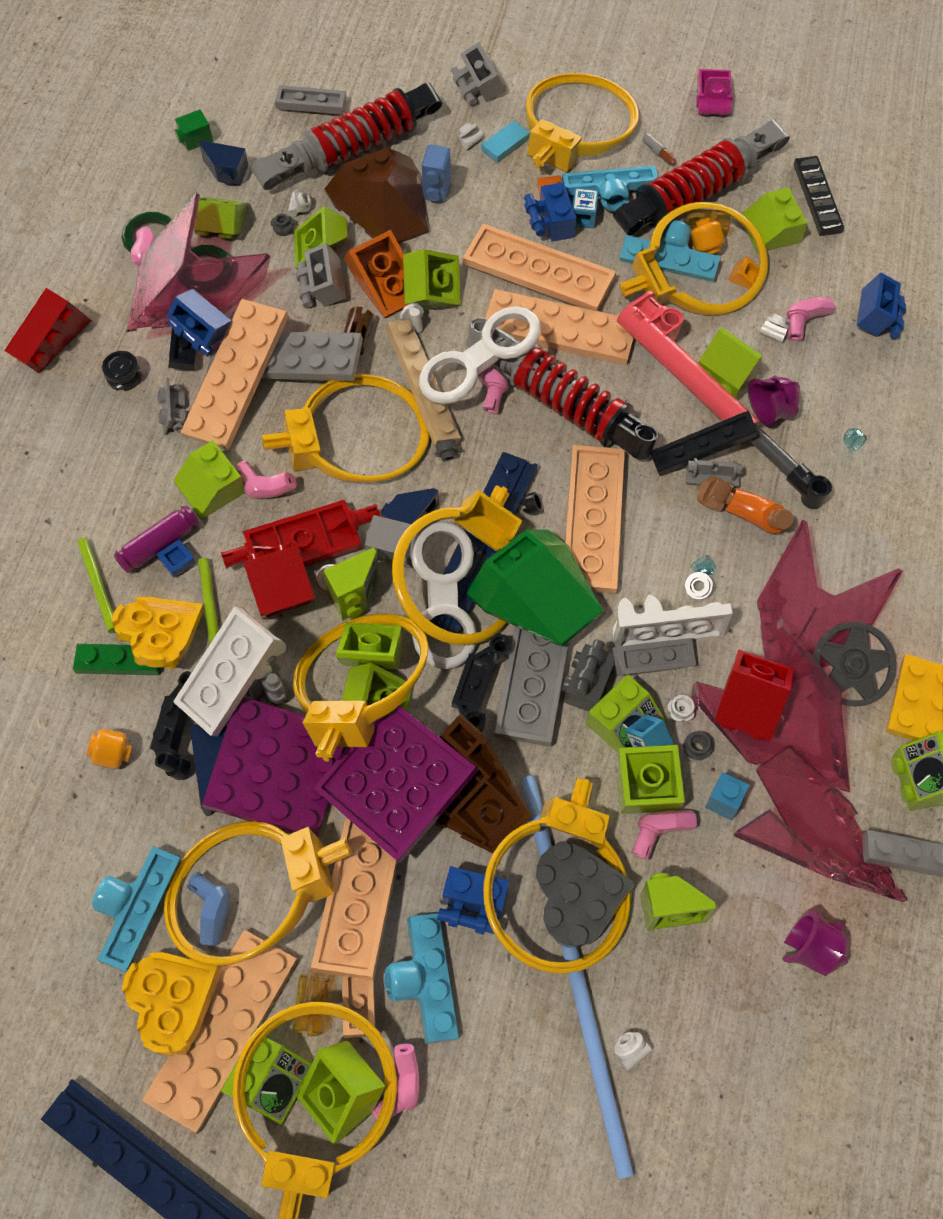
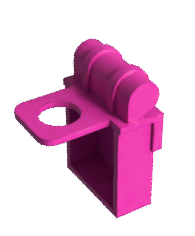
M699 69L697 78L698 95L696 96L698 114H717L719 116L731 114L733 99L731 70Z

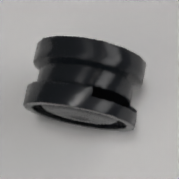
M116 351L109 354L103 361L102 370L108 385L112 389L128 391L140 383L142 377L136 357L132 353Z

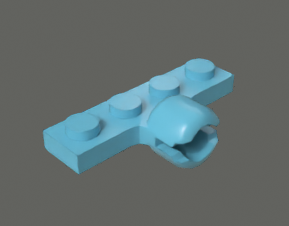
M655 166L562 173V182H564L568 196H574L575 188L599 190L598 195L600 196L602 206L610 212H615L621 205L629 202V190H637L642 184L651 183L654 179L658 178Z
M672 220L663 231L660 246L654 255L661 271L714 282L720 256L690 249L688 244L691 236V227L684 222ZM626 235L620 254V261L633 264L636 254L649 248L650 240Z
M152 846L137 879L133 883H127L112 876H106L100 882L93 896L92 906L95 911L112 917L115 923L97 959L99 962L125 973L128 971L181 860L180 857Z
M438 914L410 916L407 919L412 960L392 962L386 967L384 976L385 989L390 1000L414 999L418 1001L425 1044L454 1041L459 1038L440 920H437Z

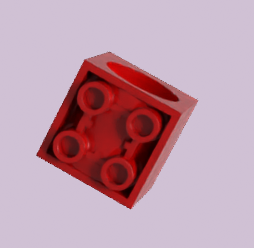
M285 543L274 547L275 551L264 555L263 551L253 553L247 556L248 561L243 562L261 619L299 608L315 601L297 545L291 547L290 543Z
M738 649L714 722L719 723L728 730L737 729L746 732L754 739L771 741L791 690L794 668Z

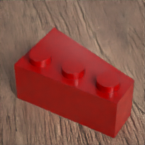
M45 288L4 351L37 373H40L92 320L69 301Z

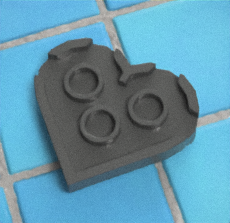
M560 841L555 846L550 847L541 855L537 864L536 879L541 892L548 898L544 907V923L549 935L557 943L568 948L592 944L603 932L634 886L633 881L583 847L565 841Z

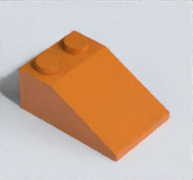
M391 230L349 250L344 257L356 282L383 318L407 306L405 304L404 253Z

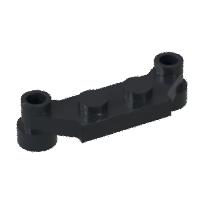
M504 634L494 635L489 641V646L475 655L469 653L451 703L453 708H457L459 714L461 713L473 725H477L476 728L481 732L485 729L486 717L480 710L495 666L505 662L511 653V640Z
M185 671L180 675L178 686L169 696L164 697L149 748L155 752V765L175 780H182L190 770V761L178 755V748L188 715L173 702L191 675L189 671Z

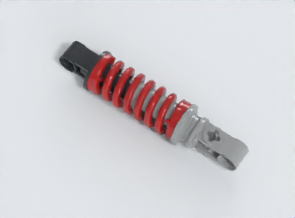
M429 82L407 93H404L400 88H395L392 92L386 94L385 98L379 97L375 99L374 103L368 102L364 104L363 108L357 107L352 113L346 112L341 118H333L330 123L324 122L317 127L306 129L303 131V140H296L291 143V146L258 159L252 164L251 170L264 190H270L278 184L293 179L302 173L308 174L314 168L324 173L331 167L330 164L332 166L338 165V156L343 161L349 160V151L352 155L358 156L360 154V147L364 151H368L371 149V142L373 145L379 146L382 142L381 137L385 141H390L392 139V132L394 135L400 136L405 132L416 130V120L434 114L442 107L443 102Z
M773 119L745 137L740 136L734 140L724 138L723 141L703 151L700 155L693 157L690 161L688 160L682 163L681 166L673 168L671 172L663 174L651 183L639 186L636 191V198L621 205L614 212L613 218L629 236L635 234L648 224L656 227L659 221L674 209L690 203L702 202L703 199L710 198L713 193H719L722 188L729 187L731 183L739 182L746 178L748 169L754 167L758 161L771 153L782 149L788 143L790 136Z
M474 318L471 321L466 340L468 348L482 339V329L487 319ZM498 327L495 328L492 335V341L502 347H512L522 342ZM536 344L528 353L518 358H498L499 360L494 363L502 372L511 375L510 379L513 387H517L525 393H531L534 399L541 400L542 404L546 407H552L555 413L563 414L567 421H574L575 426L579 429L585 428L586 433L590 436H595L594 438L602 446L608 447L614 443L636 459L645 460L650 457L658 437V432L652 426L645 424L632 415L633 405L624 402L620 398H616L608 405L611 399L609 391H604L599 395L600 386L594 383L588 387L589 379L586 376L577 380L578 372L575 369H571L566 373V363L560 362L556 365V357L553 355L547 356L549 353L542 349V346Z

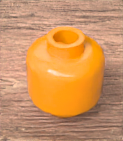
M710 217L696 221V227L691 230L690 234L694 249L709 254L720 251L721 246L725 243L720 222L716 220L711 221Z
M100 729L97 734L92 733L87 756L91 757L93 765L118 769L122 761H129L132 745L127 744L128 738L125 733Z

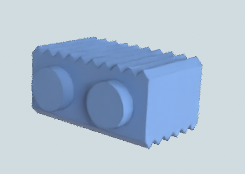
M427 146L424 160H422L423 163L421 164L423 198L425 200L441 203L446 201L451 183V149L448 147Z

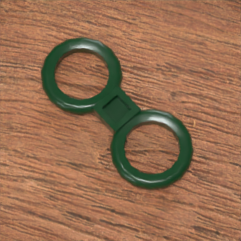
M145 212L134 216L124 226L121 239L125 249L131 253L134 245L132 236L137 228L147 223L164 225L168 229V235L159 244V251L153 258L161 256L163 260L175 266L178 281L189 290L194 289L196 292L218 290L232 276L233 262L225 250L214 245L191 247L178 239L179 231L177 225L168 215L160 212ZM201 256H212L218 258L223 263V268L219 275L208 281L191 279L186 274V269L191 261Z

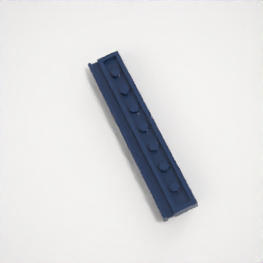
M502 452L483 493L490 497L495 486L506 487L509 496L503 507L516 516L520 502L526 495L536 474L538 464H530L525 459ZM464 530L472 542L474 557L472 567L466 577L457 582L458 607L469 615L475 602L468 597L467 592L484 562L498 551H495ZM459 543L443 575L454 572L460 565L462 551ZM438 615L430 620L439 628L452 633L460 634L463 628L458 620L448 615Z
M74 1079L69 1081L67 1088L59 1094L40 1119L165 1219H252Z

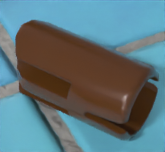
M356 306L349 311L343 333H361L363 341L360 355H363L373 315L367 309L364 318H362L363 307Z

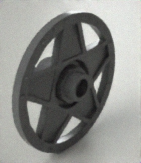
M846 622L830 628L819 639L813 652L812 670L817 685L828 698L845 706H865L879 700L891 687L896 673V657L891 643L877 628L862 622ZM850 628L844 645L827 642L838 631ZM867 631L878 638L885 650L869 649ZM820 657L833 667L826 682H824L820 671ZM888 667L886 679L878 690L874 673ZM852 686L863 700H848L839 697L837 694Z

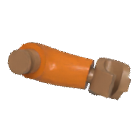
M713 475L706 481H702L698 488L700 492L697 496V501L702 505L720 512L726 504L725 511L752 523L766 532L772 534L780 533L784 529H788L793 523L792 513L783 506L738 488L732 493L733 484Z

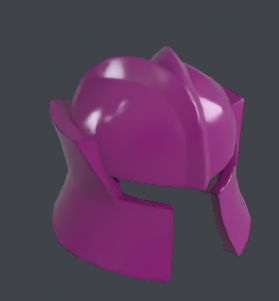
M776 375L769 379H752L748 384V398L758 420L763 425L769 427L778 419H793L799 411V383L789 378L777 377Z
M815 910L804 913L784 941L785 944L799 951L793 956L784 955L782 960L787 963L804 965L824 976L845 966L848 963L846 956L849 944L846 935L842 932L844 925L825 921Z

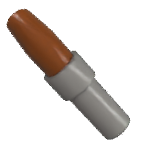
M649 133L643 136L642 140L658 157H661L671 166L675 163L676 159L662 143L654 139Z

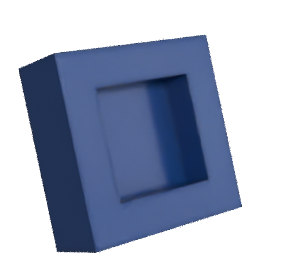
M179 539L156 554L159 561L173 578L196 563L194 557Z

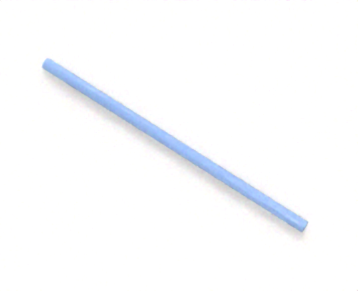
M535 776L524 777L521 779L527 807L532 814L530 816L532 822L540 819L543 806ZM547 826L540 827V831L534 833L540 858L544 852L552 847ZM561 945L565 962L580 959L577 947L568 948ZM581 970L568 973L617 1178L620 1180L632 1177L634 1174L584 972Z

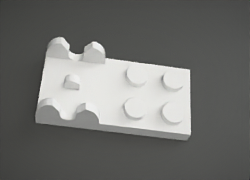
M648 595L644 602L645 612L637 614L634 611L633 604L627 598H623L619 602L617 621L613 627L614 647L686 638H692V641L724 637L733 614L731 604L714 602L704 607L683 606L677 610L663 611L658 599Z
M234 606L173 702L210 736H218L253 681L265 678L272 672L267 660L271 656H278L286 651V644L252 618L245 609Z

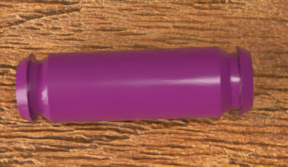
M181 506V510H174L124 544L119 552L116 550L114 558L126 573H132L133 568L141 567L157 556V553L189 534L193 527L197 528L199 521L188 506Z

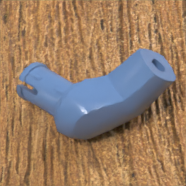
M197 872L189 879L187 888L204 901L200 918V944L218 945L222 942L230 908V893L225 886H216L200 872Z

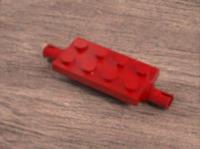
M344 499L243 531L246 541L244 546L221 552L225 568L228 569L248 561L247 556L261 551L264 552V555L273 553L275 551L274 547L285 543H290L291 547L298 546L304 567L362 549L357 530L359 526L371 523L373 515L380 516L377 504L353 511V509L348 508Z

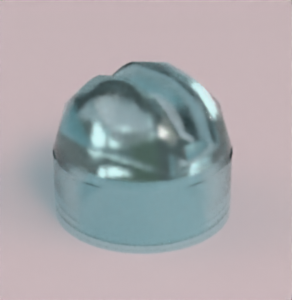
M857 428L848 429L843 438L845 445L851 451L862 447L867 440V436Z
M705 555L693 562L691 568L694 573L702 572L710 577L714 573L715 565L711 557Z

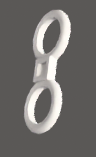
M523 307L504 308L494 313L486 321L482 329V339L466 351L442 352L432 357L424 365L419 375V387L423 396L431 402L438 404L455 403L465 398L473 390L478 380V374L498 361V358L512 359L528 353L536 345L541 335V323L536 314ZM518 318L529 323L530 331L527 337L515 346L502 347L492 341L495 328L508 319ZM454 362L462 364L467 368V376L458 388L450 392H438L430 387V379L440 366Z
M435 521L428 524L414 536L411 542L410 558L412 566L428 584V608L421 613L429 621L438 615L452 616L462 625L464 634L477 633L471 617L466 611L458 607L457 582L466 577L473 564L474 551L472 542L463 529L454 523L446 521ZM442 532L449 534L457 540L461 547V563L450 574L435 573L423 561V543L433 533ZM412 635L415 650L420 656L419 644ZM476 644L463 645L459 653L449 658L439 657L428 648L426 663L432 667L446 670L459 667L467 661L469 653H473Z

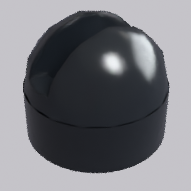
M536 492L529 493L522 498L520 505L525 504L526 507L522 510L529 515L542 512V503Z

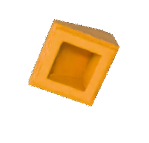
M747 256L735 264L728 280L750 289L757 279L759 267Z

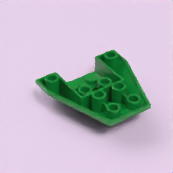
M526 529L484 562L467 592L468 597L485 613L561 647L603 614V609L568 546L550 530Z

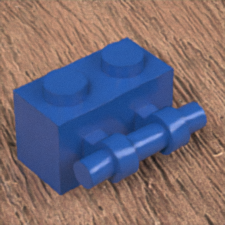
M564 182L540 186V201L534 199L531 193L524 196V207L526 213L530 215V225L532 230H535L537 236H543L545 229H547L551 242L575 237L576 215Z
M881 272L862 289L856 325L875 336H878L888 327L890 337L894 339L899 338L900 332L904 328L902 316L906 313L905 297L899 295L901 283Z
M194 289L176 296L166 315L170 319L168 325L174 329V333L180 338L184 337L192 344L191 347L197 352L201 351L207 357L213 352V348L210 346L222 340L231 323L227 316Z
M450 866L442 899L443 904L453 906L452 910L440 908L437 920L448 922V926L455 928L460 925L475 929V933L482 935L485 932L494 934L484 906L483 887L485 875ZM495 877L493 882V903L497 918L501 919L509 890V881ZM462 909L480 913L479 917L463 914Z

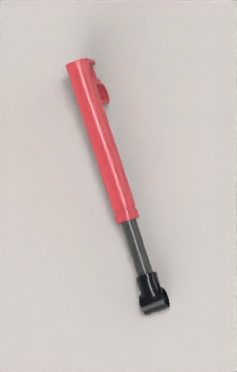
M649 291L621 311L617 322L721 421L748 410L674 341L679 334L684 319L683 314L679 310L662 306L654 299L655 293ZM750 414L759 436L749 441L787 476L786 481L801 494V501L804 506L810 509L820 508L832 491V484L829 479L821 475L816 476L803 463L798 464L758 426L760 421L753 414Z

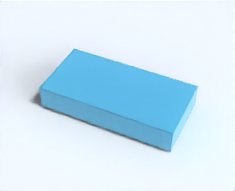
M512 121L483 142L481 150L494 161L499 162L529 140L530 132L516 121Z

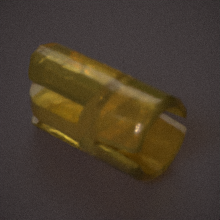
M694 209L687 211L686 224L692 230L696 227V221L710 217L711 221L716 220L720 222L723 234L728 235L731 214L721 210Z
M299 975L295 1005L304 1003L307 975ZM311 976L305 1003L317 1002L320 979L317 976ZM323 978L318 1002H327L330 978ZM310 1014L293 1018L292 1031L299 1035H302V1031H307V1036H320L323 1034L325 1015Z

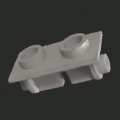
M166 378L164 387H160L158 391V403H162V409L159 411V424H163V435H166L168 428L173 429L175 432H181L186 421L185 409L176 408L185 407V390L180 384L170 386L169 378Z
M694 458L693 461L688 460L686 484L700 485L702 481H706L713 475L721 480L730 482L734 487H739V474L742 472V464L737 463V461L713 462L697 460V458Z

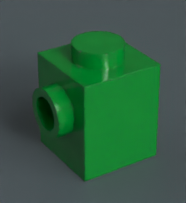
M201 109L175 118L177 129L174 132L179 143H184L188 151L200 147V140L213 142L210 125Z

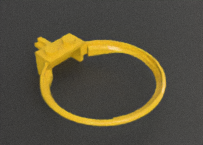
M565 73L548 77L531 89L526 100V121L531 130L527 155L533 157L532 162L536 163V168L544 167L547 163L568 172L576 163L577 156L598 155L613 149L625 141L638 125V106L625 89L599 76L583 73ZM565 83L590 84L606 89L619 97L629 110L630 124L624 134L612 140L582 142L581 136L569 130L560 128L542 119L538 122L534 115V104L542 92L553 86Z
M696 202L683 205L669 212L659 221L651 236L649 248L638 252L633 261L632 268L637 277L620 283V292L627 297L642 290L645 293L653 291L655 293L654 299L661 305L671 302L686 311L700 315L715 316L734 312L754 299L764 284L768 269L765 243L756 227L744 215L728 206L712 202ZM700 208L717 209L731 214L732 218L740 222L749 231L759 252V274L753 286L743 296L725 304H710L697 300L683 291L679 295L676 292V286L669 287L654 255L660 246L663 231L680 214Z
M356 374L354 381H328L312 393L302 409L284 410V432L261 435L264 450L288 447L293 471L317 467L332 478L349 482H380L404 474L420 461L427 449L430 438L413 394L402 385L390 379L370 374ZM354 385L375 386L394 393L410 406L417 417L420 427V441L415 454L399 469L382 475H357L333 466L318 454L321 450L313 415L322 402L334 392Z
M498 485L495 486L490 497L477 490L466 498L459 508H442L422 516L404 531L397 543L392 561V578L397 598L412 622L426 634L439 641L454 645L477 644L493 637L507 622L498 619L489 628L472 634L452 633L430 622L417 609L406 587L404 560L408 546L414 536L428 524L444 519H454L453 522L495 551H498L499 548L502 549L514 538L522 522L521 519L503 507L509 496L508 489L504 486L502 488Z
M387 613L357 617L324 633L302 655L294 672L293 690L302 709L306 713L303 725L314 745L318 746L315 753L317 757L323 758L324 761H330L337 747H368L374 733L373 722L393 711L408 696L426 665L429 651L424 631L417 627L411 619ZM346 622L402 626V629L411 633L417 640L420 648V659L417 668L401 687L382 700L366 706L365 701L311 702L306 691L308 669L325 647L342 636Z
M576 778L570 802L557 797L551 798L543 804L539 820L524 824L508 834L494 851L485 873L483 887L484 906L489 924L497 939L520 962L547 973L566 974L578 972L595 965L606 957L616 946L625 930L630 911V892L618 908L614 924L600 946L590 954L574 961L550 962L525 952L507 933L505 934L494 908L493 882L498 865L510 847L523 837L539 832L540 827L543 828L545 826L588 840L589 844L599 847L595 852L603 862L627 877L619 856L605 838L610 816L587 808L593 785L588 779Z
M256 821L237 822L221 827L202 838L185 854L169 882L164 900V920L168 934L175 946L184 955L202 964L223 966L251 959L286 937L300 921L308 902H315L334 894L328 865L350 856V853H352L351 848L348 846L345 838L323 847L322 842L309 827L290 835L274 825ZM240 835L260 836L282 845L293 892L297 891L288 915L278 929L257 947L238 955L212 956L195 949L182 934L177 918L179 892L186 875L195 862L211 847L226 839Z
M327 1002L301 1003L276 1013L266 1020L249 1038L241 1052L233 1079L234 1110L245 1138L264 1161L261 1186L284 1190L278 1219H298L303 1194L328 1198L332 1176L361 1159L375 1146L385 1132L393 1114L397 1094V1076L390 1049L379 1031L366 1018L338 1004ZM304 1015H331L356 1026L374 1045L384 1071V1100L374 1126L356 1146L344 1154L335 1157L337 1162L335 1165L334 1162L270 1150L268 1153L263 1151L268 1145L253 1127L246 1108L244 1093L246 1073L257 1047L275 1028L286 1021Z

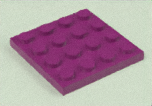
M243 697L230 717L201 807L247 821L268 823L291 834L309 827L318 837L328 801L313 787L338 760L343 747H337L330 761H324L323 758H319L315 754L318 746L314 745L303 725L304 715Z
M398 706L387 715L373 722L374 733L368 747H348L313 788L401 864L478 772V769L401 706Z

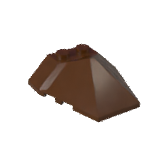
M386 147L346 162L325 187V192L333 206L339 212L343 211L347 214L350 221L354 224L358 223L363 227L365 233L372 239L391 230L398 244L429 232L420 174L411 158L405 154Z
M460 713L439 738L476 766L478 772L437 819L435 825L442 829L447 827L461 834L460 838L493 854L501 841L512 831L519 828L532 814L483 733Z

